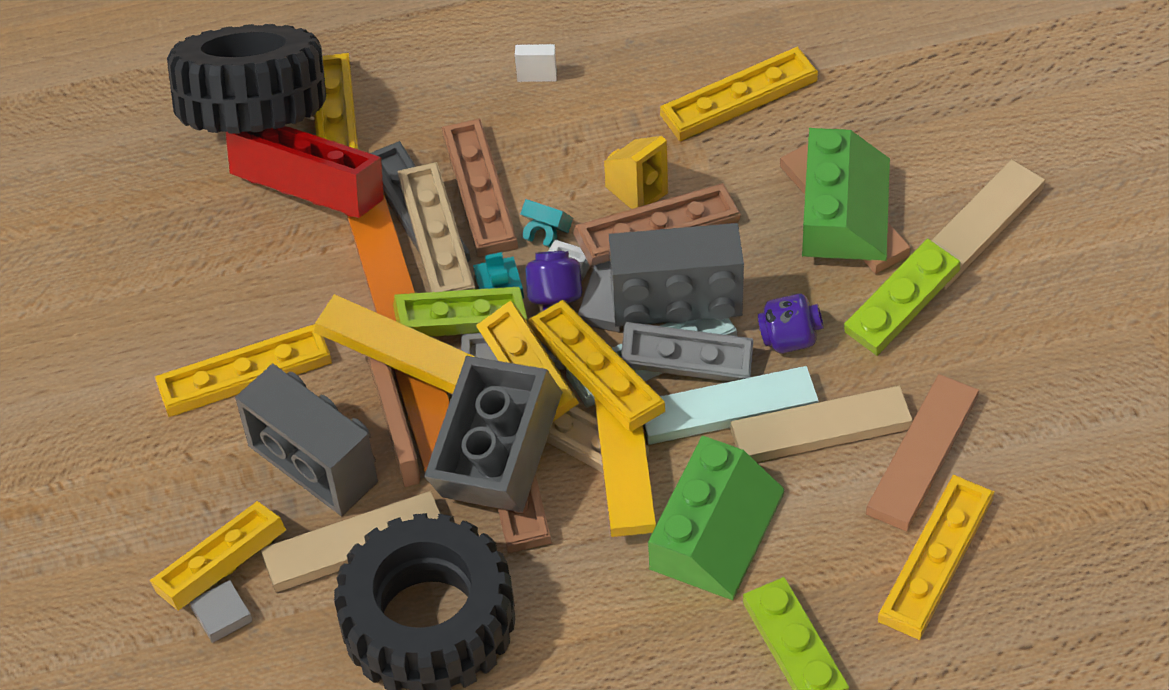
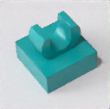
M525 199L520 215L530 220V222L524 227L523 238L532 242L535 233L539 229H545L546 237L543 245L550 248L554 239L557 240L558 238L556 230L569 233L574 218L564 211Z
M502 252L486 255L485 263L473 265L478 289L520 287L522 299L524 298L523 287L514 256L503 258Z

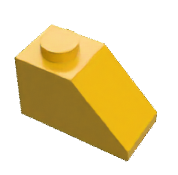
M663 136L634 139L622 149L613 151L604 161L605 187L629 208L634 209L655 203L668 194L667 140Z

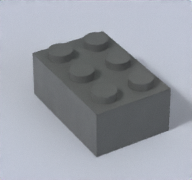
M738 223L609 234L610 282L615 327L624 326L625 322L638 324L683 323L690 320L713 318L723 320L743 315L744 260Z
M472 356L465 357L424 475L441 497L523 513L562 395V390L549 371L526 365Z
M272 363L235 397L248 446L341 517L378 483L375 468L376 459L372 453L371 434L367 427L358 419L352 418L350 420L341 414L336 405L325 395L317 396L311 392L295 373L291 371L285 373Z

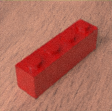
M288 126L278 129H264L261 132L252 133L251 131L233 134L226 132L229 172L232 175L247 179L251 183L279 190L283 194H290L311 201L315 205L343 212L350 217L360 218L384 200L382 162L379 156Z

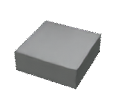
M230 580L190 602L192 611L212 643L253 622L250 612Z

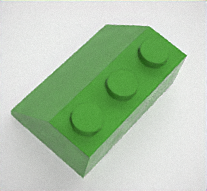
M809 128L802 257L886 261L890 158L852 130Z
M702 435L648 541L649 570L734 600L784 495V488L743 449Z

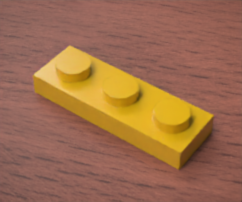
M511 300L476 325L498 361L543 368L549 371L562 390L553 422L579 404V401L534 332Z
M256 501L150 579V582L156 593L179 611L223 577L233 573L239 565L259 550L269 546L275 538L286 531V528L278 515Z

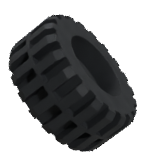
M248 24L240 27H222L220 30L204 31L200 35H191L185 38L184 41H179L174 45L167 57L173 112L185 126L190 125L195 130L205 129L211 133L228 132L233 134L244 131H251L252 133L270 128H283L290 123L302 122L305 117L310 118L314 116L317 111H320L326 100L322 46L312 32L309 33L303 28L295 29L294 26H276L275 24Z
M427 513L413 514L414 519L402 521L401 517L388 521V527L381 531L377 527L364 535L365 544L363 546L357 543L347 554L348 564L344 563L340 566L336 577L338 587L334 590V603L343 642L346 644L348 655L354 665L362 667L363 675L373 683H378L382 678L386 690H402V688L409 690H451L452 686L460 683L463 688H466L477 682L476 674L479 671H482L484 674L489 673L497 665L496 654L502 655L506 652L510 644L509 633L514 630L515 604L511 576L509 575L508 563L504 554L497 551L496 542L488 534L482 533L479 536L477 526L462 520L460 525L456 524L454 516L438 514L437 519L428 518ZM441 582L449 584L461 590L468 597L463 607L453 617L443 623L430 627L416 628L404 626L392 621L384 614L387 605L399 592L419 583Z

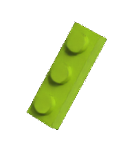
M927 238L844 323L845 333L878 356L961 270L960 260Z
M520 287L394 295L393 307L396 322L428 336L480 333L476 325L510 300L517 306L527 322Z
M785 577L743 594L745 608L792 690H849L848 684Z

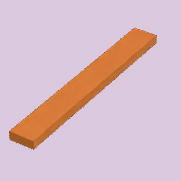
M384 196L382 202L360 218L347 216L375 311L396 321L393 307L394 295L415 293ZM393 368L425 473L450 403L446 391Z

